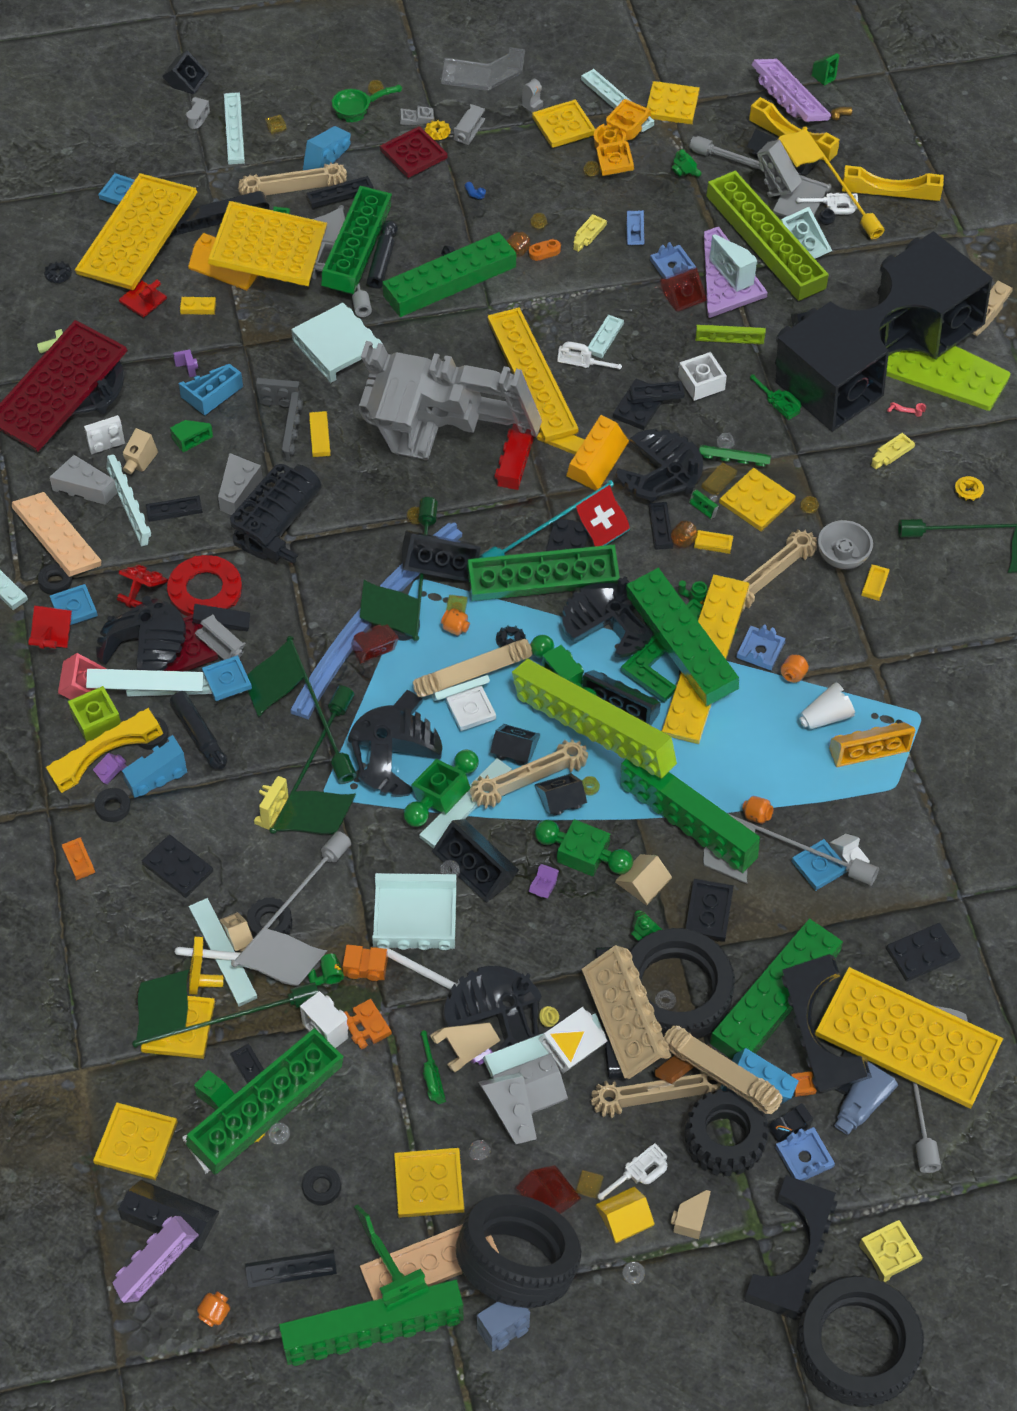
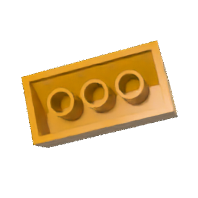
M203 233L194 245L188 269L247 291L258 275L208 264V258L216 237Z
M600 415L570 462L567 477L595 491L601 488L629 443L628 438L617 422Z
M903 722L892 723L885 727H874L866 731H855L847 735H837L831 738L829 750L836 767L910 752L916 730L913 726Z

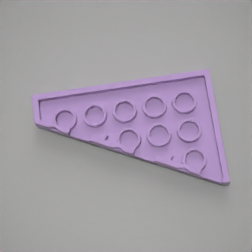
M720 227L704 231L707 316L709 318L766 298L768 293L756 276L754 278V285L736 292L709 260L712 235L716 234L728 240Z

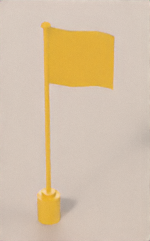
M803 127L797 133L780 136L778 140L780 139L796 167L816 162L822 158L863 215L860 224L870 239H877L884 233L885 229L873 213L865 214L807 131V127Z

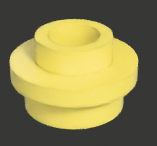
M543 1007L540 1011V1021L545 1027H553L559 1020V1013L553 1007Z

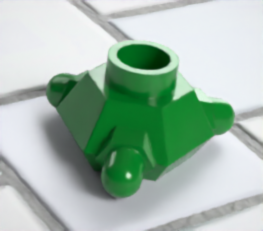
M684 149L675 153L674 165L671 167L675 174L679 177L682 174H691L696 177L702 175V172L696 167L697 163Z
M640 910L635 912L632 925L634 930L631 934L638 941L652 932L663 930L645 912Z

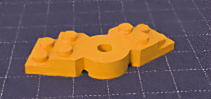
M624 98L606 118L607 125L602 124L594 131V143L602 176L634 170L633 159L627 140L634 139L642 130V124L651 115L650 109Z

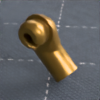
M852 107L833 109L831 111L832 120H838L840 115H852Z

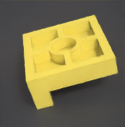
M280 776L275 779L272 786H262V789L268 792L259 790L264 799L259 806L261 816H257L254 822L256 825L268 830L273 827L289 797L287 781Z
M900 1220L861 1238L859 1244L861 1250L872 1261L880 1281L884 1282L890 1280L891 1276L919 1263L923 1258Z

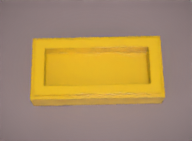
M697 530L694 548L730 554L733 536Z
M872 564L861 596L879 601L890 569Z

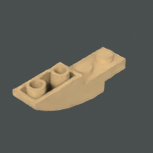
M1000 281L996 282L990 291L985 325L973 332V335L978 336L994 320L1003 308L1004 302L1012 293V287Z

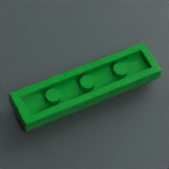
M700 445L699 449L704 458L718 456L720 460L730 461L731 459H738L739 463L744 464L752 461L758 466L770 464L771 455L706 445Z

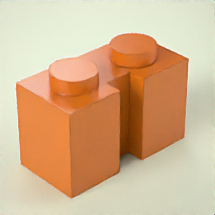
M346 945L343 962L344 976L351 979L367 978L371 981L385 980L388 961L387 949L371 947L370 950L363 949V946Z

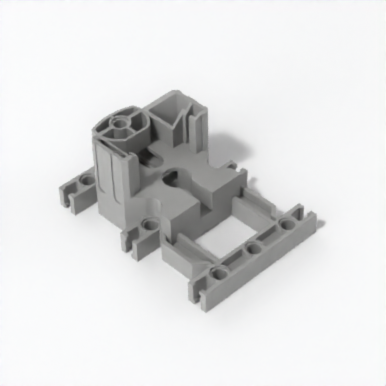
M365 342L361 359L370 373L366 385H372L373 387L365 386L358 409L365 421L371 425L378 426L392 453L428 460L438 427L448 424L456 426L463 431L474 433L477 420L504 425L515 423L521 433H525L527 429H530L531 435H538L542 419L521 369H516L515 374H511L510 368L505 366L502 373L467 365L456 367L451 356H445V361H441L440 355L435 353L432 360L398 352L388 354L383 344L378 343L375 349L372 347V342ZM480 392L503 396L506 401L482 397Z

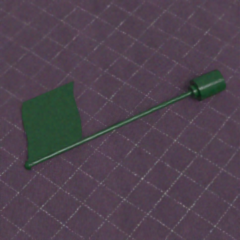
M432 497L422 498L419 504L418 521L425 526L424 534H428V526L436 523L438 501ZM420 573L418 599L400 591L380 587L364 580L360 618L373 625L397 630L411 636L414 641H418L424 573Z
M900 519L898 521V535L900 538L922 537L926 530L1015 527L1012 539L1011 564L1008 573H1017V524L926 526L922 519Z
M288 636L285 644L247 675L252 687L248 692L257 715L260 717L269 706L289 693L304 678L335 752L331 760L335 775L340 784L349 783L357 777L348 754L339 753L293 643L294 638Z
M339 685L328 704V708L332 713L327 722L328 727H330L335 715L340 716L346 713L355 696V693L350 688ZM325 728L273 827L269 829L271 834H275L277 831L334 834L339 830L356 793L335 794L320 791H296L327 733Z
M190 969L145 981L139 987V1025L137 1038L132 1042V1045L138 1048L137 1046L288 1002L290 1006L294 1005L295 1009H298L303 1003L318 993L315 982L290 989L291 993L287 994V999L186 1027L188 1015L187 980Z

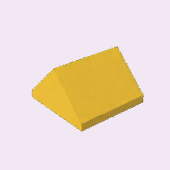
M635 1187L595 1205L615 1244L655 1225L646 1197Z

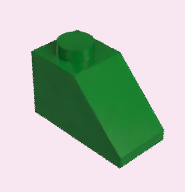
M840 54L829 55L813 63L811 76L824 86L836 79Z
M184 420L170 428L172 440L183 453L213 437L212 425L210 423Z
M209 1070L194 1085L196 1096L215 1110L235 1095L223 1080Z

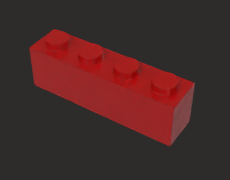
M513 423L512 429L509 428L507 439L509 440L504 443L503 452L505 453L500 456V469H496L495 479H498L497 486L519 490L534 436L531 435L530 429H527L525 433H521L517 424Z

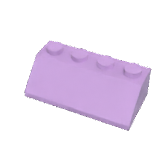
M181 1216L169 1217L162 1224L163 1229L158 1234L154 1233L147 1240L146 1243L148 1245L143 1250H138L132 1256V1262L128 1267L124 1266L115 1275L117 1278L113 1285L124 1303L137 1302L197 1238L198 1234Z

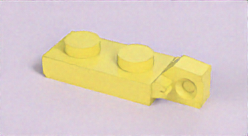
M592 214L576 232L573 250L579 252L584 245L588 246L605 228L607 220Z
M899 434L878 449L875 457L872 458L871 466L874 469H878L883 464L888 465L913 449L915 443L905 434Z

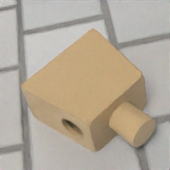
M137 428L133 432L123 451V456L126 460L123 470L126 473L132 474L135 469L141 472L144 471L157 455L158 450L151 434Z

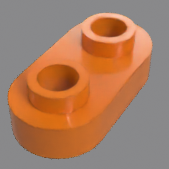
M554 239L533 244L529 247V257L532 260L539 261L556 256L561 251V244Z

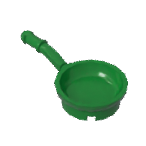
M402 86L385 87V89L371 96L361 90L345 89L334 95L332 107L340 120L343 118L346 119V122H357L362 120L364 115L367 114L370 102L384 95L399 93L402 91Z

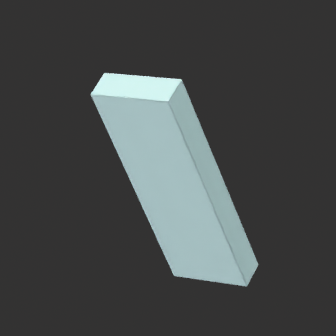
M611 315L606 317L588 346L589 351H592L591 355L603 358L623 326L624 320Z
M485 675L432 694L433 701H438L487 684L490 681L489 676Z

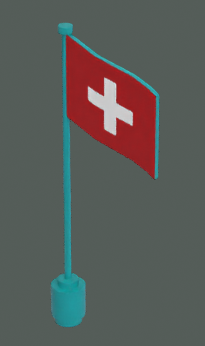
M612 480L607 481L606 485L502 550L494 546L481 554L479 558L505 556V552L575 508L582 525L593 541L594 547L609 544L630 530L627 517L613 495L611 487L614 486Z

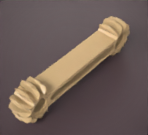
M330 162V165L324 164L323 168L262 177H258L257 174L254 176L249 174L248 177L243 176V179L239 180L238 190L240 195L256 191H262L265 195L329 187L346 182L347 171L343 165Z
M799 529L796 533L791 532L786 540L787 546L744 580V582L750 583V587L742 611H744L745 607L750 608L755 600L754 594L800 557L804 560L807 557L812 558L817 550L816 537H813L812 532L807 533L806 529L803 532Z
M522 639L424 675L413 681L414 691L418 697H425L532 656L531 645L527 639Z
M573 738L570 742L564 740L562 744L557 746L556 752L498 777L489 779L487 775L484 779L479 776L477 781L474 780L472 782V787L470 788L472 802H477L478 807L484 805L485 809L488 808V805L494 808L496 803L501 802V796L566 768L569 769L570 773L573 769L579 771L581 767L586 765V760L588 759L586 746H581L580 741L575 743Z
M673 1026L665 1033L664 1040L668 1043L671 1054H674L683 1061H687L751 1102L754 1107H757L759 1111H763L765 1114H772L780 1107L783 1097L779 1090L768 1081L756 1077L693 1037L691 1033L680 1026Z
M701 1070L700 1074L680 1077L673 1084L660 1080L616 1088L615 1081L612 1085L605 1081L604 1086L598 1084L596 1090L592 1091L593 1099H591V1105L595 1106L596 1113L602 1111L603 1118L607 1113L613 1118L614 1112L620 1115L623 1107L702 1095L708 1092L715 1094V1090L720 1088L721 1083ZM709 1080H714V1081H716L718 1084L713 1085V1084H710L708 1081H709ZM606 1097H611V1098H613L614 1100L611 1101V1102H608V1101H606L604 1098H606Z

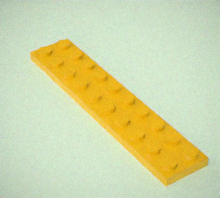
M520 307L488 315L487 321L512 373L515 374L516 369L522 370L542 419L539 430L544 441L547 442L577 434L579 428Z
M713 574L698 622L725 659H727L750 583ZM682 672L662 732L672 738L699 744L712 704L706 706Z

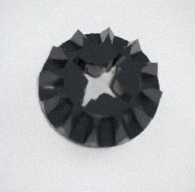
M56 261L54 264L49 263V266L45 267L44 274L48 281L61 283L70 278L72 270L69 264H65L63 261L60 263Z
M509 625L506 628L501 627L500 631L496 634V643L499 647L526 639L523 629H518L516 625L514 627ZM508 635H509V636H513V635H514V639H511V638L508 639Z

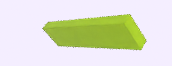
M697 325L695 341L764 344L766 328Z

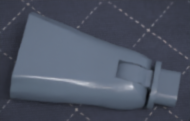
M870 1062L867 1063L872 1078L852 1084L841 1105L840 1113L837 1116L838 1120L834 1125L846 1135H849L852 1129L856 1130L857 1126L863 1124L898 1086L893 1077Z

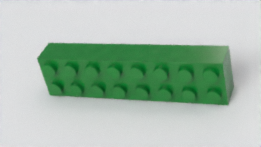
M364 186L359 187L322 270L321 286L351 294L355 293L382 230V225L390 211L391 193Z
M498 232L383 281V296L397 315L402 317L515 268L516 252Z
M615 545L468 559L467 561L471 601L577 591L591 584H618V579L620 578Z
M659 567L626 584L627 597L706 706L739 689V676Z
M627 759L621 763V786L626 792H631L640 802L649 805L655 813L667 818L669 823L678 826L687 836L696 839L702 847H707L716 857L725 860L731 868L744 873L758 858L760 836L676 776L668 772L661 779L656 775H651L644 768L635 766Z
M809 918L713 1031L710 1044L731 1060H733L736 1053L744 1048L756 1054L794 1009L791 1008L788 1002L790 994L788 988H785L783 985L782 976L784 974L782 970L828 954L836 958L840 954L843 941Z
M315 1028L312 1029L186 1135V1146L216 1175L342 1067L344 1056Z
M457 1280L429 1286L428 1290L387 1309L383 1298L279 1324L287 1364L298 1366L304 1364L306 1360L314 1358L315 1360L325 1359L329 1354H345L353 1348L365 1349L372 1346L373 1343H389L396 1337L403 1336L408 1338L416 1335V1332L424 1330L432 1332L440 1326L458 1325L460 1321L464 1320L463 1302Z

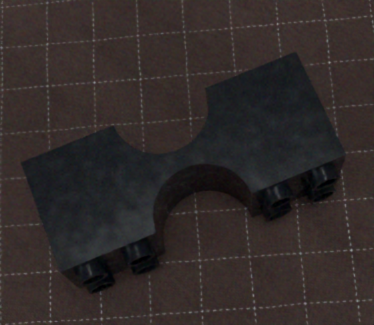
M932 231L922 239L919 237L914 238L907 245L905 251L897 256L889 255L885 258L880 266L882 275L881 284L877 291L879 295L877 306L866 310H849L839 307L830 301L820 309H810L801 322L794 327L788 325L778 333L776 337L775 383L784 391L792 393L801 402V405L831 432L884 396L888 355L900 351H917L936 359L985 325L993 278L936 232Z

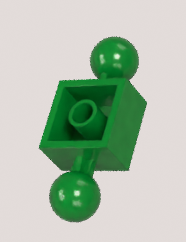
M538 635L533 638L530 644L532 654L542 659V666L597 696L593 689L582 687L583 667L580 663L575 662L569 650H566L562 645L554 648L553 640L547 635Z
M469 749L459 751L454 758V767L435 759L411 784L418 801L411 802L405 807V821L413 827L424 825L428 820V809L430 807L447 814L470 790L471 787L466 774H471L477 769L479 765L477 754Z
M543 820L535 828V837L541 844L551 845L555 842L561 844L557 854L558 863L594 877L601 861L607 862L610 870L620 875L628 873L633 866V857L627 850L617 849L613 852L608 851L610 833L578 820H573L567 833L561 832L559 826L552 820Z

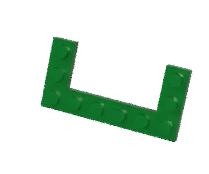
M692 599L686 606L698 621L703 605ZM654 635L642 650H638L621 666V671L657 698L666 702L675 693L677 686L651 668L666 652Z

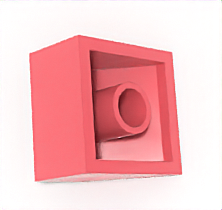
M78 653L63 661L58 693L72 700L95 690L86 688L87 669L106 668Z

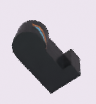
M801 1103L791 1112L774 1120L769 1125V1128L778 1142H782L791 1133L797 1134L799 1129L806 1130L810 1128L813 1117L804 1104Z

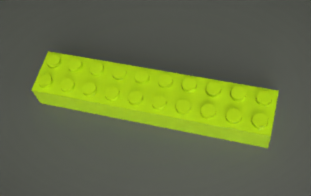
M736 170L708 182L707 198L798 301L826 289L829 274Z
M528 658L512 671L517 697L521 702L528 703L534 709L544 712L548 717L560 721L564 726H569L578 734L585 735L591 741L601 744L605 749L617 753L621 758H626L635 766H640L651 775H656L661 779L677 764L672 737Z

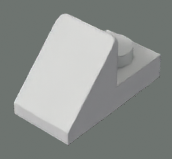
M844 834L829 844L840 859L846 863H849L850 860L854 861L855 858L870 863L869 859L858 847L859 837Z

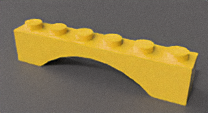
M761 97L751 105L749 120L779 137L802 130L785 119L774 104ZM809 132L830 162L838 153L840 139L827 132Z
M845 165L843 182L849 191L854 193L940 201L944 175L927 173L913 179L890 180L875 176L862 167Z
M149 708L144 711L138 712L132 718L122 721L113 729L105 731L94 740L86 742L82 747L69 752L63 758L53 761L46 769L59 791L63 793L77 785L88 766L105 752L126 744H147L161 736L163 732L159 723Z

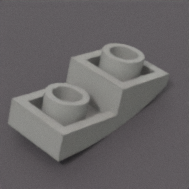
M417 106L416 111L400 109V124L420 125L430 123L434 120L433 108Z

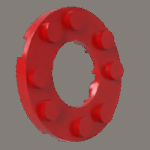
M202 555L194 556L180 563L172 571L168 579L167 590L171 604L180 610L183 615L190 616L193 614L194 604L225 609L235 606L242 593V581L237 568L226 559L218 556ZM208 572L217 575L222 580L223 586L216 596L211 599L202 600L196 599L188 593L186 589L188 581L193 579L198 573Z

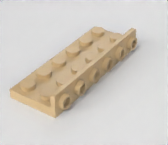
M615 945L582 968L624 1078L630 1079L660 1058H670L669 1045L664 1040L661 1032L662 1028L655 1018L654 1008L649 1003L646 995L647 991L640 981V974L634 966L631 952L627 948Z

